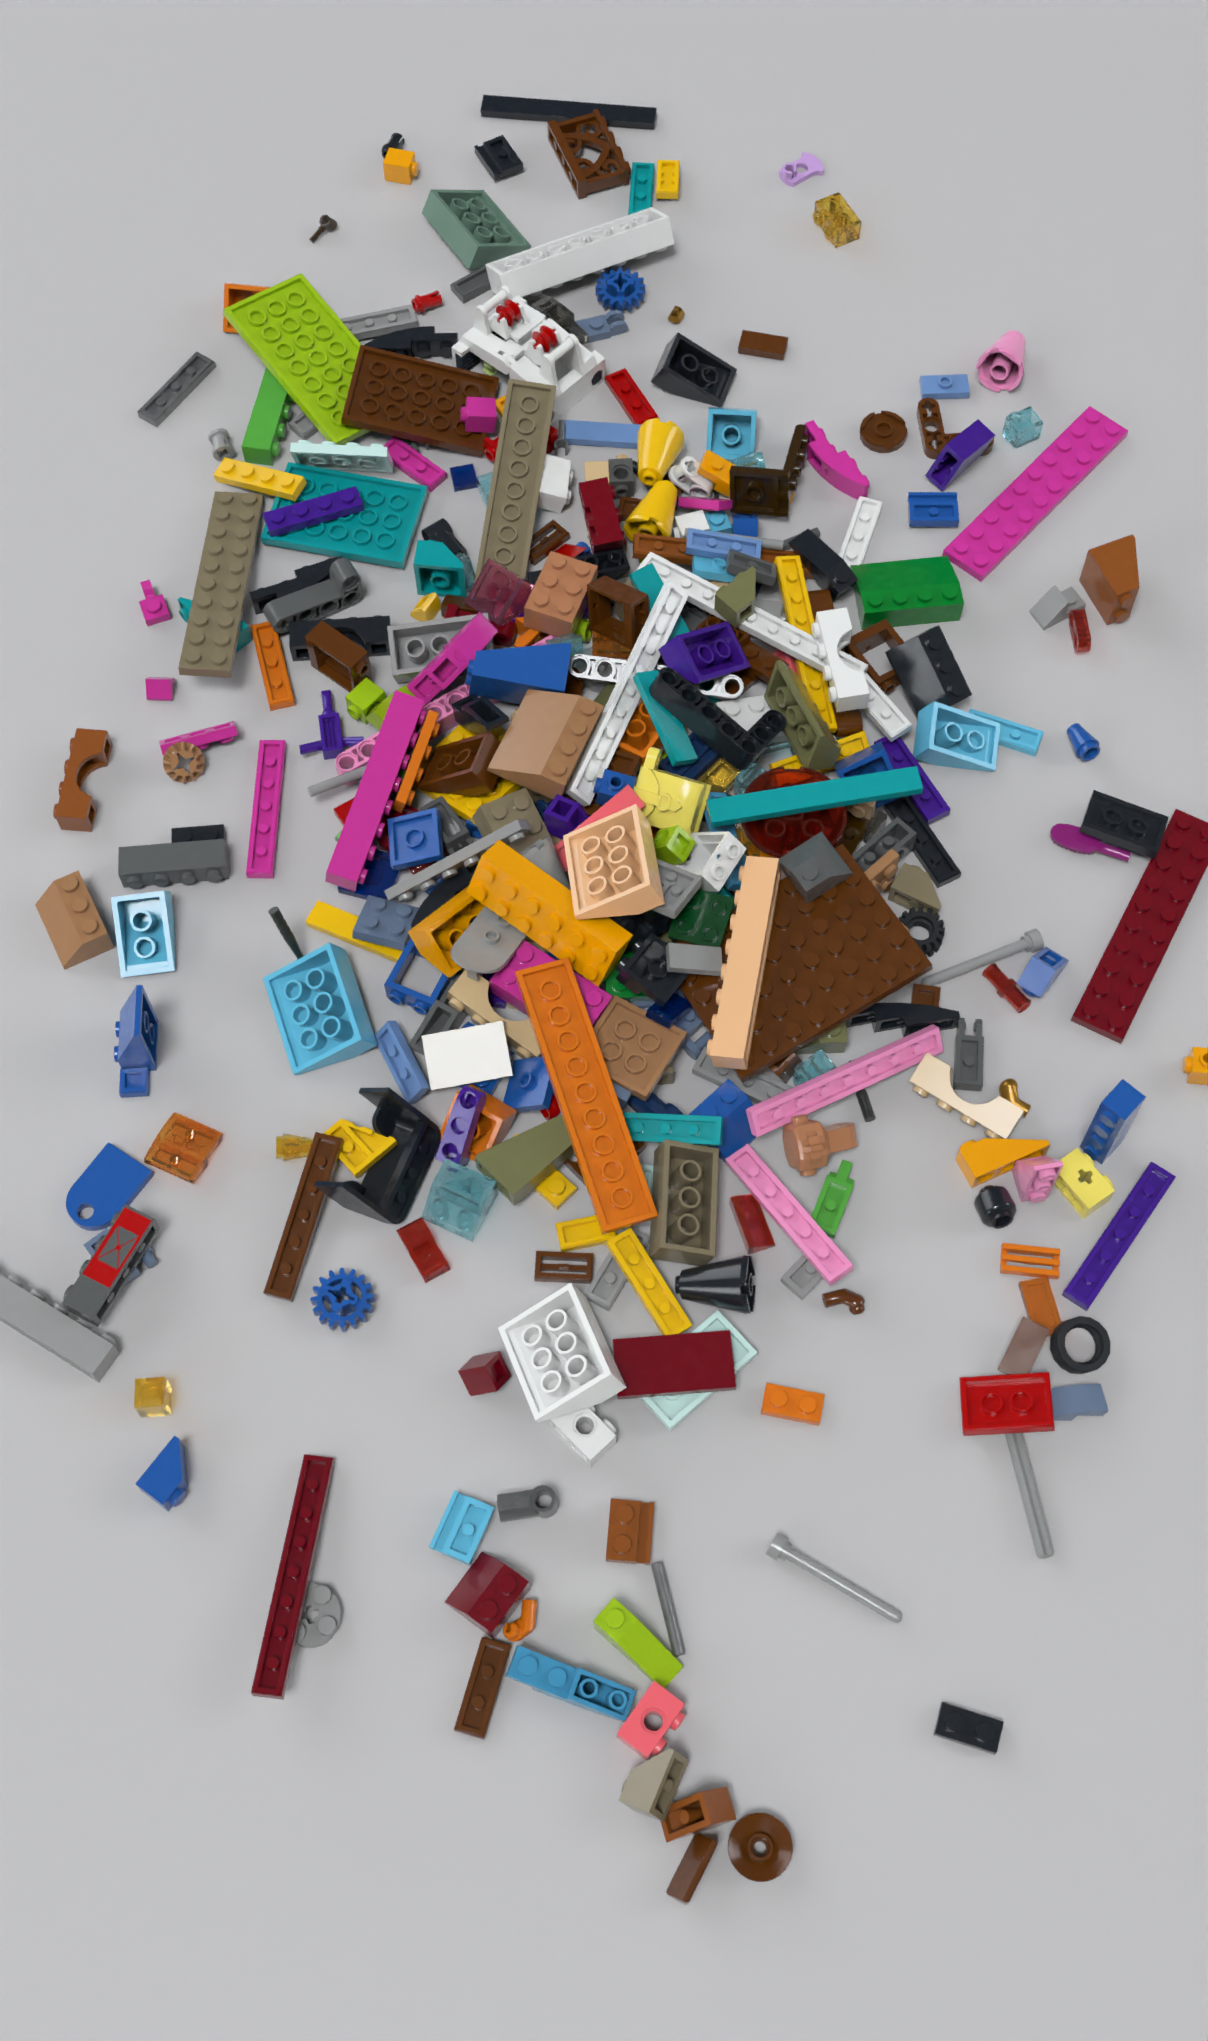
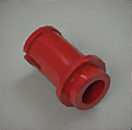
M436 290L423 296L415 295V298L411 300L414 311L422 314L426 309L441 306L442 297L438 295L439 291Z

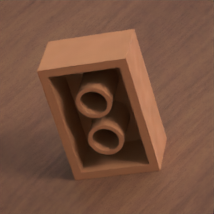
M550 551L524 607V626L571 641L588 605L587 584L597 580L598 566Z

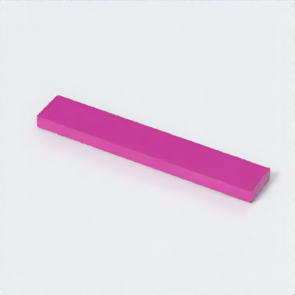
M260 740L246 868L247 878L274 879L286 755L285 740Z

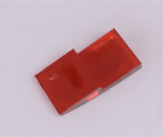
M422 1217L396 1230L425 1283L451 1270Z

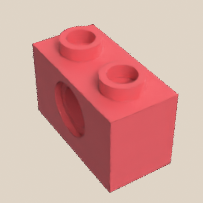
M653 1681L617 1732V1738L647 1761L652 1755L656 1756L662 1752L667 1744V1741L663 1738L670 1728L674 1731L678 1729L686 1717L682 1713L685 1704L657 1682ZM650 1715H656L662 1720L663 1724L659 1730L651 1731L646 1728L644 1724L645 1719Z

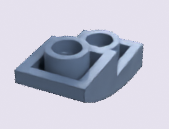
M1079 1384L1051 1388L1054 1421H1072L1076 1416H1103L1109 1411L1101 1384Z

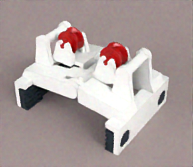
M503 285L499 292L486 303L474 308L473 327L451 347L453 367L470 371L480 363L479 359L481 358L502 373H509L510 379L556 386L551 424L604 381L605 358L596 350L590 352L579 343L578 338L574 334L566 332L554 320L550 318L546 320L544 314L527 305V301L519 295L513 297L511 290L506 285ZM496 307V312L488 318L487 313ZM510 337H511L513 340H515V342L512 341L511 339H509V340L506 341V342L504 341V339L507 340V339L510 338ZM556 360H559L571 370L559 381L557 380L555 370Z

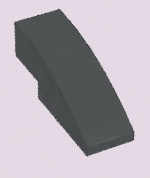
M443 796L420 807V811L437 808L440 811L443 851L447 857L474 843L470 838L468 829ZM478 863L467 867V870L472 872L476 869Z
M453 979L441 999L435 1000L409 1043L411 1049L424 1056L422 1035L458 1029L468 1016V1013L465 1011L459 1012L448 1003L450 1001L447 999L448 991L456 982Z

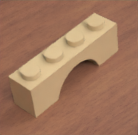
M465 969L448 991L447 999L450 1000L448 1002L449 1005L459 1012L465 1011L472 1016L471 1021L476 1025L504 1021L508 1043L516 1049L515 1053L522 1059L539 1057L541 1052L529 1018L522 1021H510L500 1017L489 1003L488 988L490 982L481 975H479L478 981L468 978L467 970Z
M926 1052L909 1080L914 1085L912 1090L924 1098L931 1095L938 1099L936 1105L949 1113L952 1109L961 1113L960 1119L970 1126L975 1127L976 1124H979L986 1128L984 1134L990 1138L1009 1139L1023 1117L1024 1110L1001 1096L985 1104H972L962 1100L956 1095L952 1087L951 1066Z

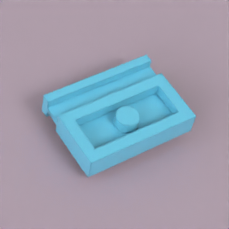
M454 1490L430 1543V1549L471 1566L495 1512V1507L472 1497L462 1495Z

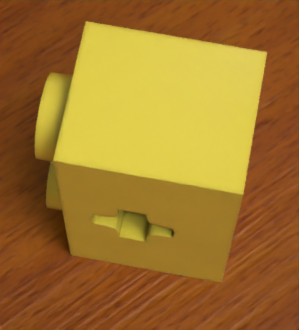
M1077 1147L1060 1159L1063 1162V1167L1054 1185L1083 1219L1110 1201L1115 1192L1113 1184L1107 1176L1101 1175L1094 1167V1162L1089 1155L1082 1153Z

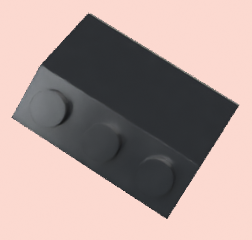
M939 625L885 652L916 718H918V711L933 701L952 706L972 695Z

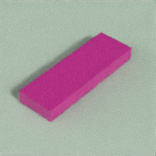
M394 436L384 444L385 447H388L394 466L420 485L427 486L428 491L432 492L447 479V472L398 437Z

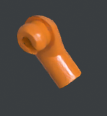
M522 1600L521 1617L511 1624L509 1622L505 1624L503 1634L509 1641H521L533 1632L536 1622L537 1601Z

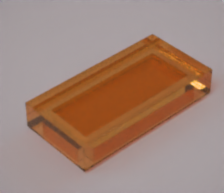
M1048 1276L1020 1281L1018 1287L1028 1319L1050 1329L1047 1337L1052 1336L1054 1329L1061 1323V1319Z

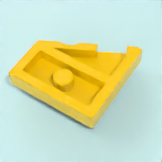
M340 1119L323 1133L343 1139L344 1142L338 1159L356 1179L398 1145L395 1138L391 1136H382L374 1133L372 1129L355 1126L354 1123L344 1119Z

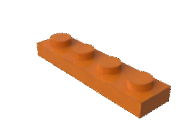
M430 709L424 720L392 807L393 810L402 813L405 805H411L415 791L411 790L413 782L419 783L424 770L419 767L422 759L427 761L432 746L427 744L430 737H436L440 724L436 722L439 713Z

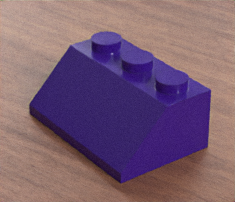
M728 621L677 635L658 649L667 667L674 669L686 680L695 684L751 667Z

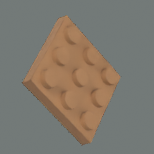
M616 995L593 1028L611 1081L632 1092V1095L645 1102L687 1038L686 1031Z

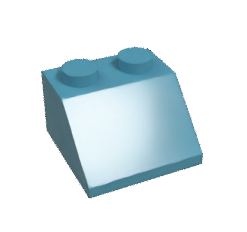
M709 407L706 451L710 450L724 459L754 461L757 409Z

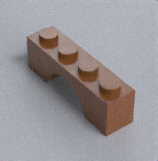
M77 728L75 737L70 740L71 753L69 760L67 759L64 764V782L61 781L59 784L60 798L58 804H55L53 809L54 819H57L61 830L92 832L97 809L92 797L81 790L84 780L90 773L108 765L112 742L106 730Z

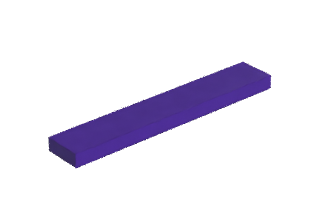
M1152 1161L1150 1162L1064 1290L1063 1297L1087 1312L1176 1176Z

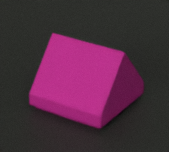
M146 678L147 700L172 701L175 678Z

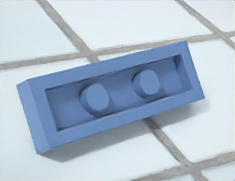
M688 528L685 554L713 559L722 558L726 561V556L730 549L760 559L762 540Z
M387 1021L375 1035L378 1048L404 1099L410 1104H416L430 1089V1086L397 1022Z

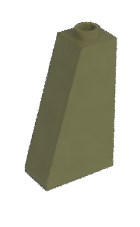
M561 1114L478 1153L475 1156L476 1168L515 1206L574 1154V1150Z

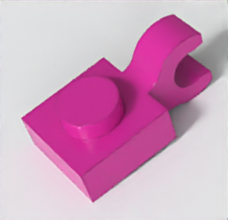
M150 580L140 582L145 600L139 601L147 627L171 620L163 594L155 596Z

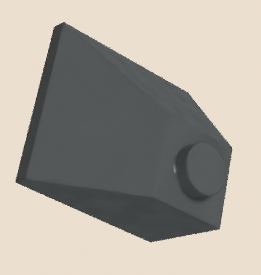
M822 831L779 858L782 871L807 904L853 875Z

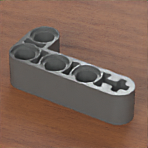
M339 558L330 566V579L268 602L263 608V614L276 633H285L289 631V622L319 620L356 605L361 599V577L348 558Z

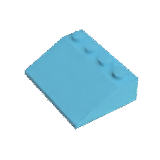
M329 942L263 978L293 1075L303 1074L354 1058L378 1046L345 949Z

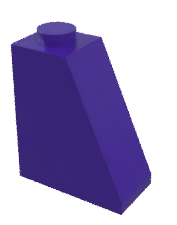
M977 419L945 445L925 476L943 492L986 450L995 434Z

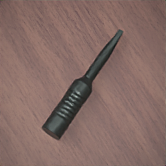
M861 1089L856 1092V1097L865 1122H870L876 1117L866 1090Z

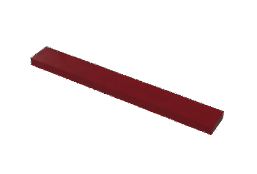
M306 1454L303 1457L251 1689L253 1696L284 1700L335 1463L332 1457Z

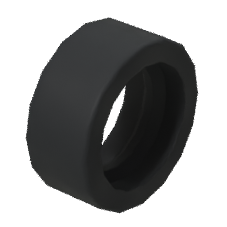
M1078 1316L1061 1322L1054 1329L1050 1338V1350L1053 1359L1060 1368L1069 1373L1084 1374L1097 1370L1106 1363L1110 1354V1339L1100 1322L1090 1317ZM1075 1328L1087 1330L1095 1342L1093 1358L1084 1363L1072 1360L1065 1348V1337L1070 1330Z

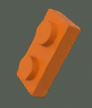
M766 1383L761 1414L819 1426L825 1394Z

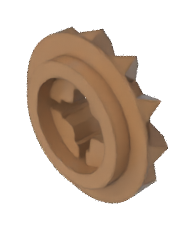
M177 742L166 750L163 756V767L165 773L173 781L185 784L195 781L203 773L205 760L203 753L196 745L189 742ZM178 753L184 759L194 757L188 763L190 772L187 769L185 770L184 767L174 769L179 763Z

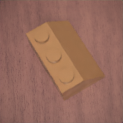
M79 870L53 881L35 906L64 970L114 949Z

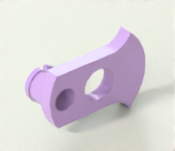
M802 152L800 159L793 163H786V166L783 165L782 169L779 170L780 179L790 187H794L812 176L823 175L821 161L816 156ZM797 168H804L806 172L798 173L796 170Z

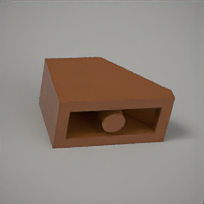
M722 1787L701 1791L672 1803L665 1822H660L666 1842H671L736 1820V1815L728 1788Z

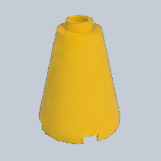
M653 418L641 424L637 433L638 478L643 484L654 486L657 481H662L684 447V434L675 423L669 420L667 423L660 422V418Z
M667 480L657 481L627 517L623 530L632 542L634 533L671 537L678 494L672 482Z

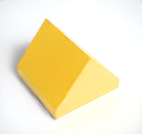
M432 592L423 596L410 612V616L421 622L433 620L441 610L438 595Z

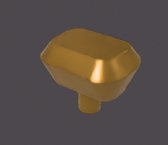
M675 306L668 316V320L675 324L681 322L685 315L682 308Z

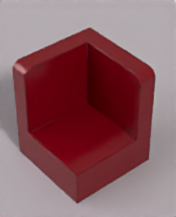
M500 1351L473 1356L458 1371L470 1396L496 1392L512 1376Z

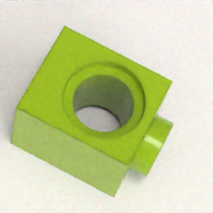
M365 678L345 696L348 714L353 719H359L367 725L369 722L365 717L377 704L386 698L385 691L368 678Z
M678 825L660 829L653 839L656 858L671 865L685 863L696 844V841Z

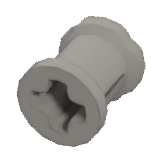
M222 428L211 431L208 438L214 448L212 451L213 457L218 461H223L224 457L231 459L234 456V450L229 444L230 435L228 431Z

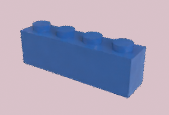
M1122 1079L1101 1102L1080 1145L1083 1152L1089 1155L1092 1160L1103 1164L1124 1140L1146 1096Z

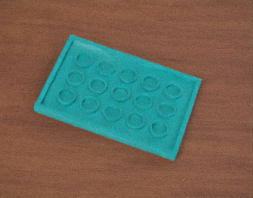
M288 462L285 472L303 476L307 484L296 501L275 497L271 510L356 486L364 511L274 537H270L265 524L261 535L262 544L404 568L428 494L427 486Z

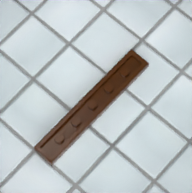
M315 1132L263 1292L267 1296L293 1302L326 1199V1194L317 1189L314 1184L316 1181L332 1180L344 1142L342 1138Z

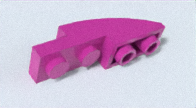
M814 420L805 423L806 435L810 437L806 460L813 469L829 484L846 495L857 500L859 496L867 498L868 489L870 488L869 480L865 475H862L855 459L850 458L846 450L837 453L835 446L826 439L824 430L819 428Z
M479 612L407 684V688L417 698L425 700L424 705H426L441 690L446 689L468 666L469 659L474 660L476 651L482 650L498 630Z

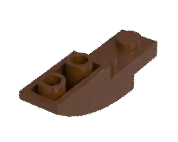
M711 614L696 627V630L726 621ZM730 624L751 666L740 672L753 681L760 678L769 683L776 661L782 659L751 642L749 633ZM782 660L787 666H789V663Z

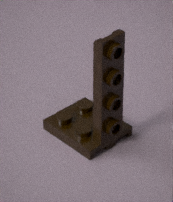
M798 424L795 426L783 470L731 466L729 471L730 500H733L732 509H730L731 513L788 517L792 491L796 492L798 477L801 476L802 463L805 462L806 449H808L810 439L809 435H806V425Z

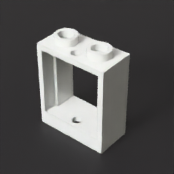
M729 831L692 833L690 837L696 841V844L689 854V860L687 861L686 859L685 863L674 866L701 876L702 885L699 889L719 892L747 848Z

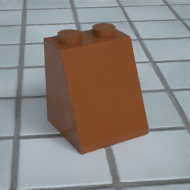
M1133 534L1089 549L1079 582L1106 625L1116 622L1121 623L1129 618L1139 590L1136 541Z

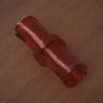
M996 963L990 964L983 971L982 975L997 989V994L1001 998L1004 997L1018 1013L1025 1011L1030 1006L1031 1000L1016 987L1017 983L1013 978L1009 979L998 968Z

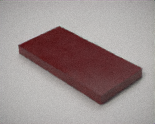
M730 1330L613 1339L614 1361L626 1385L624 1390L617 1393V1399L736 1390Z

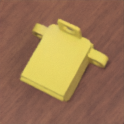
M650 747L644 765H641L636 785L633 787L635 793L645 803V806L640 810L651 826L664 829L678 825L689 836L692 833L699 832L706 800H708L712 785L657 769L661 757V749Z

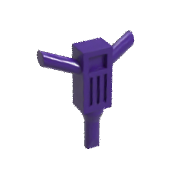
M331 690L321 691L323 711L321 715H318L321 740L299 745L301 755L322 750L324 760L336 758L340 753L344 752V747H352L363 741L364 737H342L339 713H336L333 709Z

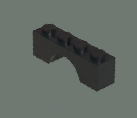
M376 615L373 617L327 618L322 620L368 651L369 657L390 655L387 626H391L390 616ZM321 620L289 622V647L293 661L310 660L305 636Z

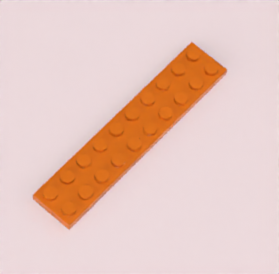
M569 958L515 971V978L602 1235L654 1220L658 1213Z

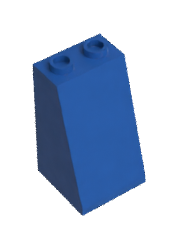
M560 643L476 651L475 659H469L465 685L470 686L469 695L475 694L477 697L485 696L488 699L521 704L528 689L564 693L572 644Z

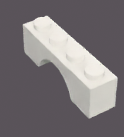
M847 607L816 612L815 623H812L811 626L813 638H818L817 654L819 660L823 659L824 662L822 667L824 681H829L828 697L830 703H834L836 712L867 708L870 693L864 672L848 667L838 655V652L844 646L850 644L852 625Z

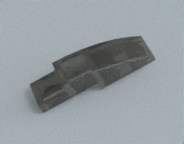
M541 293L524 298L527 301V305L544 314L546 320L550 318L566 332L574 334L578 338L579 343L584 345L589 342V335L575 322L574 313L559 301Z

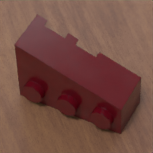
M608 477L580 482L579 495L592 554L627 546L625 533L621 531L619 524L621 523L619 508H615L613 501L616 499L614 485H609Z

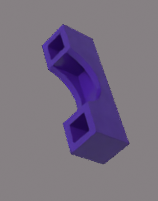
M558 794L544 811L545 826L549 834L563 839L564 835L572 832L589 817L580 803Z

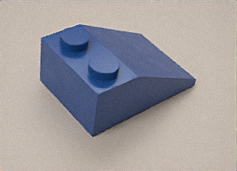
M136 985L120 1011V1021H116L115 1032L116 1037H119L118 1046L114 1047V1060L119 1063L121 1069L148 1067L149 1071H156L159 1021L143 985Z

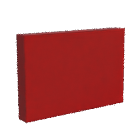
M1049 1372L959 1378L964 1436L1055 1431Z

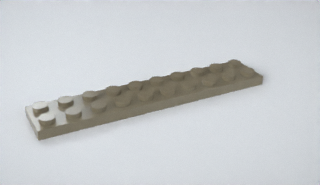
M516 379L508 380L472 600L494 602V604L507 606L511 603L522 602L556 395V386Z
M219 491L214 493L178 667L180 675L231 678L263 510V494Z

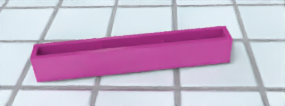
M395 690L327 868L325 882L356 892L358 884H364L368 870L364 869L367 860L372 862L377 848V846L373 845L375 838H381L385 827L382 819L384 814L389 816L394 803L393 800H390L393 792L398 793L402 778L398 777L401 769H407L410 755H407L409 747H415L419 733L415 732L417 725H423L427 711L423 710L425 700Z

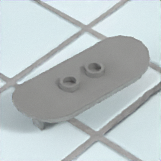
M485 906L454 943L450 952L451 958L457 965L467 970L468 978L478 981L479 973H495L503 969L528 936Z

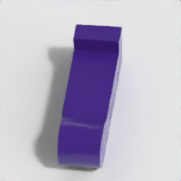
M468 1085L463 1086L460 1090L435 1157L436 1160L455 1169H459L469 1162L471 1152H469L480 1113L486 1101L485 1093Z

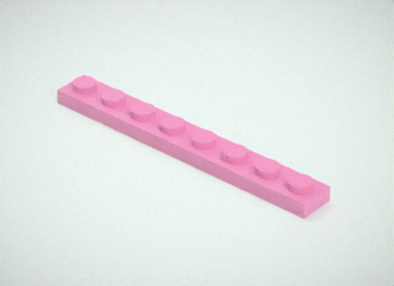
M932 1024L747 1108L746 1113L751 1134L759 1137L792 1122V1116L814 1112L921 1062L926 1052L933 1056L944 1052L939 1027Z

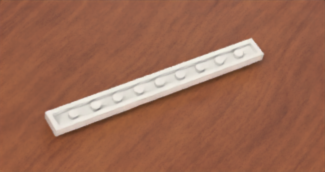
M651 551L637 568L638 570L653 563L663 583L672 581L689 595L686 601L727 621L714 610L715 594L720 587ZM754 606V614L737 626V628L823 672L824 662L823 659L819 660L817 654L818 638H813L812 635ZM841 650L838 652L840 659L845 665L852 669L863 671L864 674L867 672L868 664Z
M667 581L663 584L565 790V793L584 807L591 804L595 795L593 788L596 778H602L604 770L608 768L641 698L633 677L638 672L654 670L661 655L658 649L667 643L689 596L672 581Z

